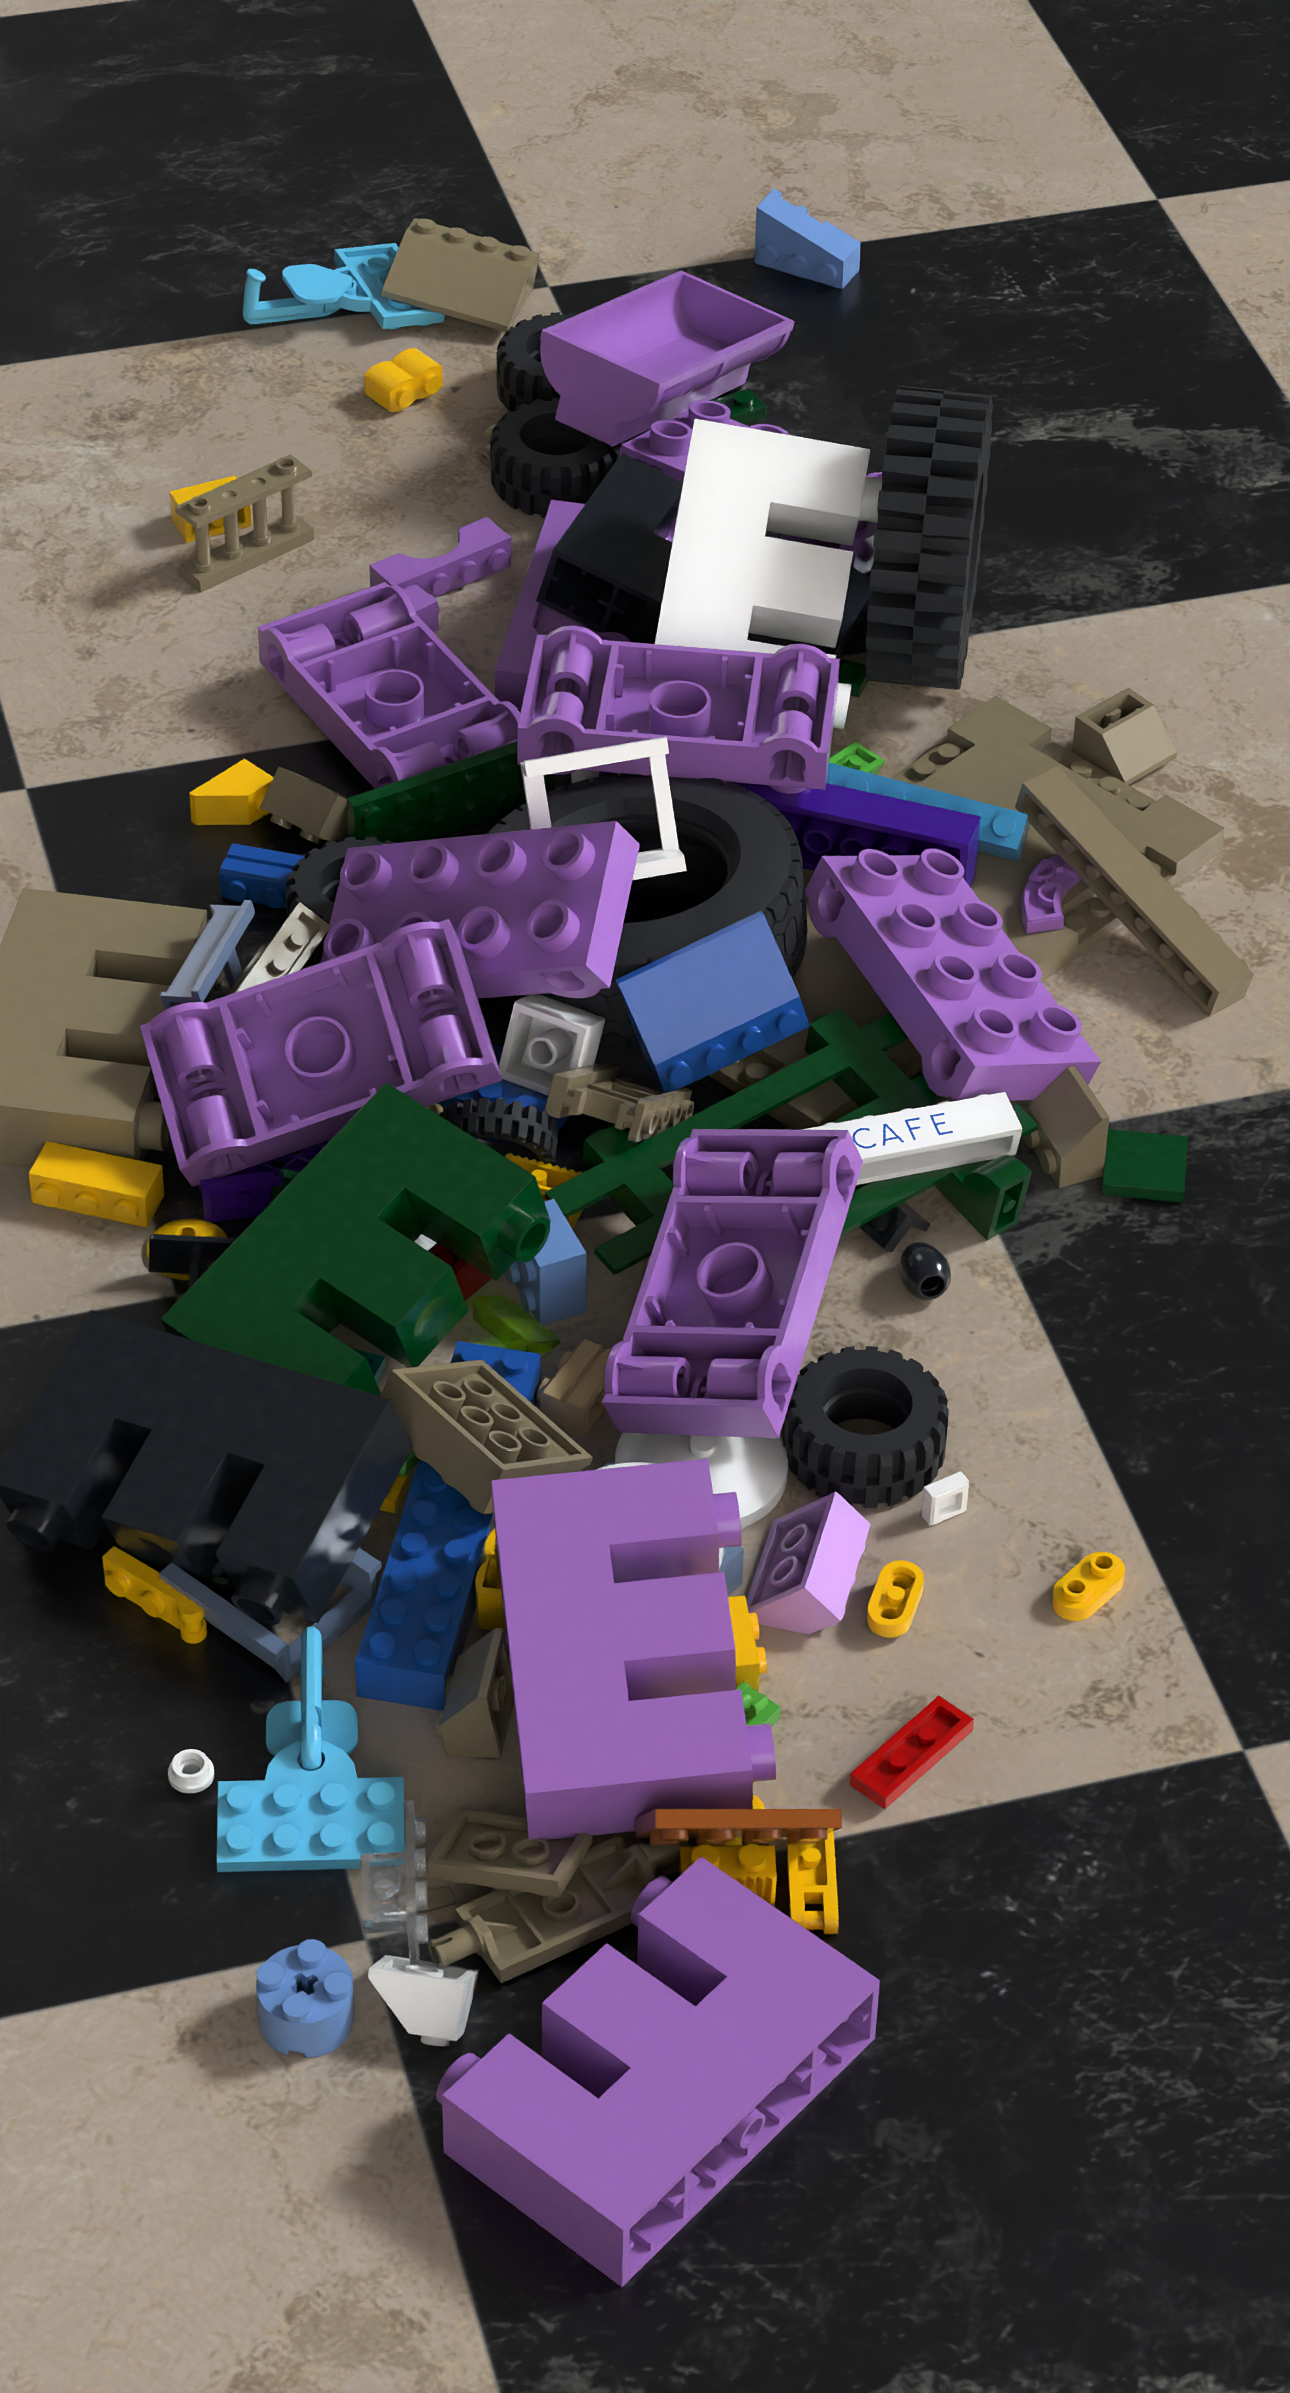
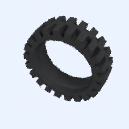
M479 1098L478 1103L473 1099H466L463 1104L460 1102L452 1103L451 1107L446 1106L443 1112L439 1114L445 1120L504 1157L506 1154L512 1153L513 1156L520 1155L521 1158L527 1157L529 1160L535 1159L536 1162L550 1163L552 1167L555 1164L558 1125H555L556 1121L553 1118H548V1114L544 1111L537 1112L536 1107L528 1105L523 1108L522 1103L517 1101L506 1104V1099L496 1098V1102H490L489 1098ZM494 1138L511 1141L514 1143H498L492 1141H485L481 1139Z

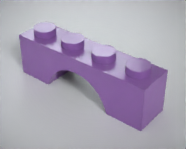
M485 517L459 528L458 545L445 555L435 558H413L397 553L369 565L370 587L386 582L389 586L398 585L405 590L416 584L435 598L511 567V537L488 517Z

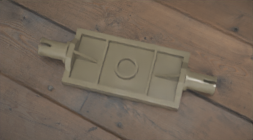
M620 1835L588 1849L560 1897L540 1896L535 1893L508 1889L495 1890L455 1908L456 1922L460 1928L442 1937L428 1941L430 1956L433 1962L437 1963L438 1969H444L447 1965L476 1953L484 1959L500 1983L508 1981L631 1925V1912L641 1892L655 1879L656 1871L680 1861V1846H689L688 1841H678V1845L651 1846L650 1843L647 1845L637 1843L628 1847Z

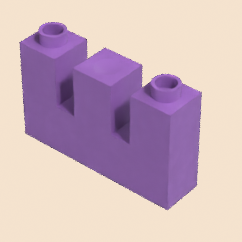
M708 1459L491 1480L495 1536L528 1838L554 1840L573 1838L579 1833H588L589 1836L636 1831L635 1819L654 1809H753V1782L776 1780V1762L770 1723L746 1726L741 1689L736 1690V1653L725 1573L719 1572V1548L742 1545L740 1512L736 1492L713 1494Z
M700 1857L674 1882L665 1876L655 1878L637 1898L631 1912V1923L638 1928L637 1965L610 1945L605 1944L542 2002V2057L509 2033L482 2059L473 2053H467L458 2058L444 2074L436 2093V2099L442 2104L444 2153L621 2287L875 2039L880 1980L703 1857Z

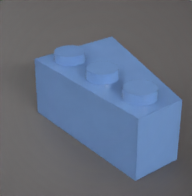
M773 189L756 207L754 263L843 289L859 271L861 242L827 221L824 223L819 222L807 214L808 209L802 205L795 207L781 198V192Z

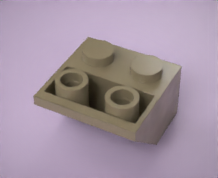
M1130 688L1124 689L1075 717L1072 752L1128 785L1177 758V750L1155 705Z

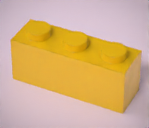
M50 1141L45 1142L29 1172L32 1203L148 1228L164 1197L162 1165Z

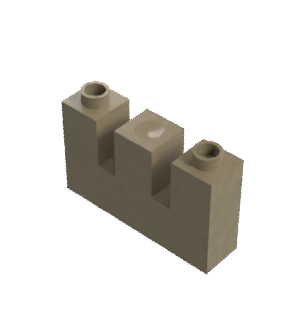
M27 888L22 889L0 945V1164L32 1168L46 1141L139 1161L145 1160L148 1149L159 1151L166 1149L170 1133L161 1101H154V1098L160 1097L140 1025L151 1022L155 1016L165 1010L160 995L162 992H167L207 925V910ZM224 969L220 972L211 990H220L225 974Z

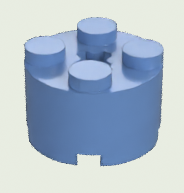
M308 1939L300 1943V1945L291 1946L275 1953L259 1966L256 1981L259 2028L263 2038L273 2049L289 2055V2051L304 2053V2058L319 2057L334 2051L347 2040L354 2020V1987L352 1972L340 1955L326 1948L321 1941Z

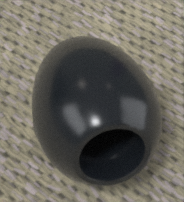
M924 1242L912 1243L905 1248L900 1258V1276L903 1285L913 1296L922 1300H932L946 1292L951 1281L950 1266L944 1255L934 1246Z

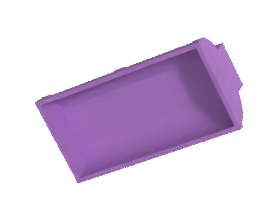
M678 271L542 330L540 336L542 366L550 384L560 395L555 420L611 446H615L651 429V425L656 421L669 420L689 410L692 402L711 400L745 384L750 363L764 360L776 354L787 342L795 321L684 271Z

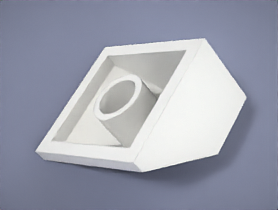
M385 1955L369 1968L368 1979L409 2034L421 2035V2042L424 2044L449 2046L450 2040L457 2041L464 2034L479 1970L447 1965L444 1969H438L437 1963Z

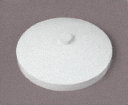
M622 1433L615 1453V1464L628 1462L658 1464L708 1459L713 1494L736 1492L741 1529L756 1523L777 1505L784 1493L788 1475L786 1447H783L781 1436L779 1438Z

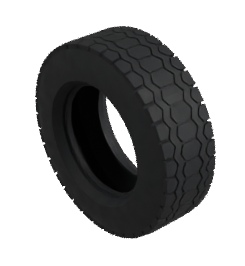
M621 773V778H617L616 774L594 777L593 783L586 779L566 785V790L560 787L546 793L551 827L617 821L640 844L638 852L662 848L650 775ZM668 777L679 850L684 854L687 871L632 880L630 894L672 892L703 898L706 901L684 912L665 918L645 922L623 923L610 988L600 989V992L587 998H568L552 993H541L540 995L606 1018L600 1039L603 1048L627 1049L628 1044L632 1045V1049L640 1048L616 979L759 911H762L765 915L793 980V976L796 975L804 958L808 933L802 856L792 826L784 815H781V812L771 803L766 802L764 798L750 790L746 792V788L726 782L724 784V781L721 779ZM523 804L519 807V810L515 809L500 820V824L497 823L488 834L531 830L527 804ZM527 995L492 997L491 999L511 1018L514 1002Z

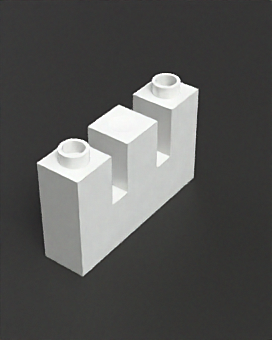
M694 419L655 644L772 654L785 647L747 640L748 633L835 648L843 617L853 552L766 537L765 533L769 531L852 546L858 520L877 523L878 521L877 506L879 491L882 488V479L866 476L870 449ZM826 654L829 658L836 659V655ZM838 683L833 728L844 729L851 692L850 684Z

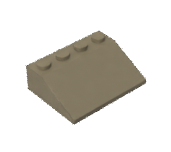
M414 218L403 236L382 288L381 296L507 332L534 288L540 254L532 252L524 246H511L501 243L493 237H480L469 234L461 228H448L438 225L430 219Z
M483 1360L391 1370L380 1397L391 1400L414 1445L412 1449L415 1456L427 1462L441 1475L442 1480L446 1484L456 1488L469 1500V1504L473 1509L483 1514L493 1513L491 1480L578 1472L589 1466L593 1459L590 1454Z

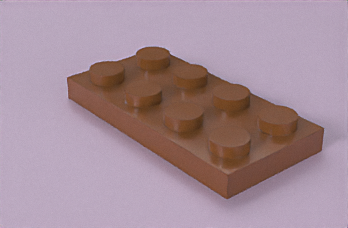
M654 1809L636 1818L635 1828L636 1838H650L651 1846L678 1845V1841L689 1840L688 1837H696L697 1846L704 1844L711 1846L724 1845V1841H733L735 1837H742V1845H770V1841L781 1840V1837H788V1845L804 1846L815 1845L816 1841L828 1840V1833L842 1828L841 1809Z

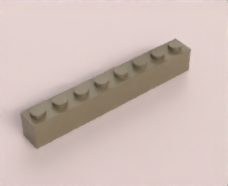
M1057 765L1022 783L1015 808L1019 812L1028 814L1029 823L1209 1016L1245 997L1254 975L1247 964L1236 956L1224 943L1221 936L1204 922L1198 912L1189 906L1175 891L1172 884L1156 871L1149 860L1140 854L1126 839L1123 832L1107 819L1095 803L1091 802L1077 787L1072 778L1068 777Z

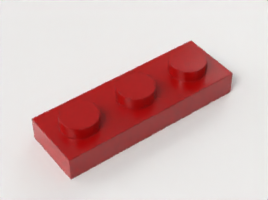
M938 1695L850 1773V1786L885 1810L973 1731L974 1719Z

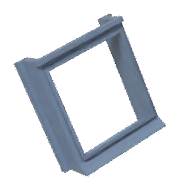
M244 900L241 906L210 905L213 917L208 921L167 992H162L160 995L165 1010L179 1005V1003L203 1002L222 969H224L229 988L231 989L242 973L235 947L255 914L251 900Z
M358 1548L340 1582V1585L350 1592L325 1613L319 1623L315 1622L312 1625L321 1633L322 1652L373 1607L377 1595L376 1573L382 1568L380 1561L361 1548ZM220 1562L214 1567L212 1575L220 1576L225 1572ZM170 1563L159 1573L161 1580L205 1610L204 1619L276 1669L285 1683L300 1672L301 1635L288 1645L281 1638L210 1590L206 1584L203 1585L173 1563Z

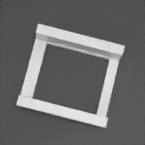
M667 737L520 762L530 829L551 827L543 775L648 757L662 848L638 852L633 880L687 871L684 854L679 850L665 758V754H669Z

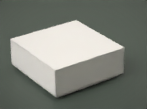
M961 1471L924 1487L922 1517L929 1526L940 1523L967 1510L969 1480Z

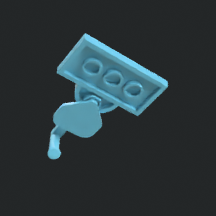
M396 243L335 249L334 262L338 266L335 270L315 264L286 267L282 272V279L295 298L259 301L260 285L266 277L256 269H248L246 272L248 276L244 289L242 314L244 320L249 324L323 317L343 308L356 312H371L382 329L396 330L400 327L428 326L432 323L444 322L445 315L381 296L382 288L399 249Z
M308 1626L301 1635V1701L281 1702L269 1711L266 1718V1746L268 1751L275 1757L268 1765L265 1780L218 1781L217 1872L405 1868L404 1777L357 1778L354 1762L349 1757L358 1746L357 1712L347 1702L341 1700H322V1679L326 1676L327 1670L323 1665L321 1633L315 1626Z

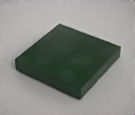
M1108 1129L1102 1195L1183 1202L1188 1137Z

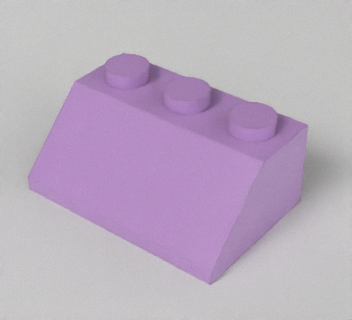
M833 1492L773 1520L746 1601L749 1613L757 1614L759 1625L806 1635L825 1627L835 1626L845 1614L846 1601L856 1579V1569L860 1557L865 1550V1541L871 1524L837 1492Z

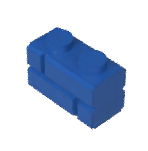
M232 843L227 853V858L224 859L220 867L221 897L236 902L251 900L255 904L286 909L287 878L296 863L301 858L305 859V856Z

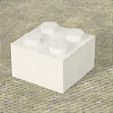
M529 994L515 1001L499 1064L502 1079L548 1096L554 1074L594 1065L606 1018L540 994Z

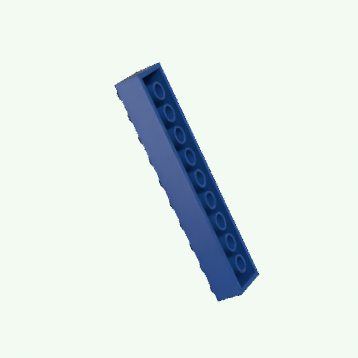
M457 1341L450 1363L483 1360L536 1407L537 1391L541 1384V1354ZM420 1459L355 1661L357 1697L444 1710L447 1679L449 1675H453L457 1657L463 1653L476 1609V1575L481 1565L485 1562L484 1548L486 1539L495 1528L494 1512L483 1514L473 1509L468 1499L456 1488L446 1484L434 1468Z

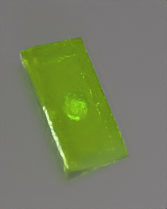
M505 1295L484 1296L473 1299V1320L509 1349L538 1353L543 1356L560 1345L558 1337Z

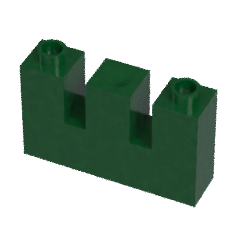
M386 1082L161 1318V1321L169 1334L380 1396V1389L367 1359L329 1334L338 1323H341L405 1367L412 1368L418 1367L469 1312L452 1267L416 1244L415 1241L418 1237L424 1234L497 1282L516 1260L521 1263L528 1262L541 1251L550 1233L551 1220L536 1177Z

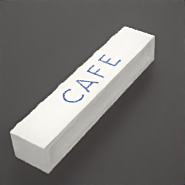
M1006 1092L991 1095L982 1094L975 1098L953 1102L944 1101L937 1105L921 1108H907L899 1112L878 1116L870 1115L861 1119L840 1123H827L819 1127L802 1130H848L863 1160L856 1185L996 1159L1002 1155H1016L1023 1128Z

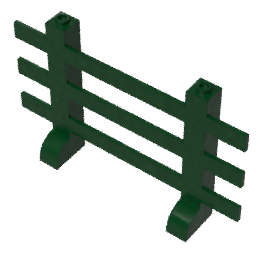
M840 1008L828 1015H820L810 1023L804 1049L809 1056L657 1135L637 1144L634 1141L628 1140L629 1134L624 1129L615 1128V1125L605 1130L593 1132L585 1139L581 1166L585 1172L545 1192L544 1198L546 1200L554 1199L565 1218L584 1210L608 1196L633 1222L635 1227L595 1247L594 1254L613 1275H616L651 1256L674 1187L673 1182L661 1169L674 1162L680 1143L684 1139L690 1138L693 1129H738L832 1079L859 1107L832 1123L861 1119L870 1115L878 1116L894 1113L907 1108L915 1109L932 1106L948 1097L936 1095L929 1088L924 1074L910 1080L884 1053L909 1039L891 1013L860 1028ZM1019 1104L1012 1106L1023 1128L1020 1139L1038 1129L1039 1124ZM1002 1155L991 1162L986 1160L871 1182L853 1193L841 1236L935 1186L988 1241L1018 1224L1032 1172L1017 1158Z

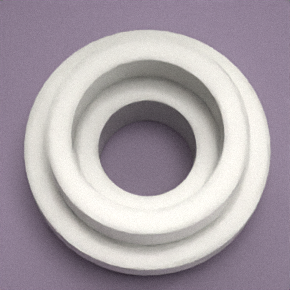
M187 1749L179 1752L173 1758L168 1767V1779L171 1786L180 1792L197 1793L205 1790L213 1782L214 1766L203 1752Z

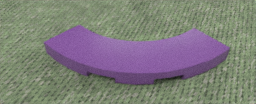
M1059 854L1052 856L1050 859H1043L1029 875L1021 902V918L1026 934L1063 929L1064 917L1061 910V902L1068 890L1082 879Z

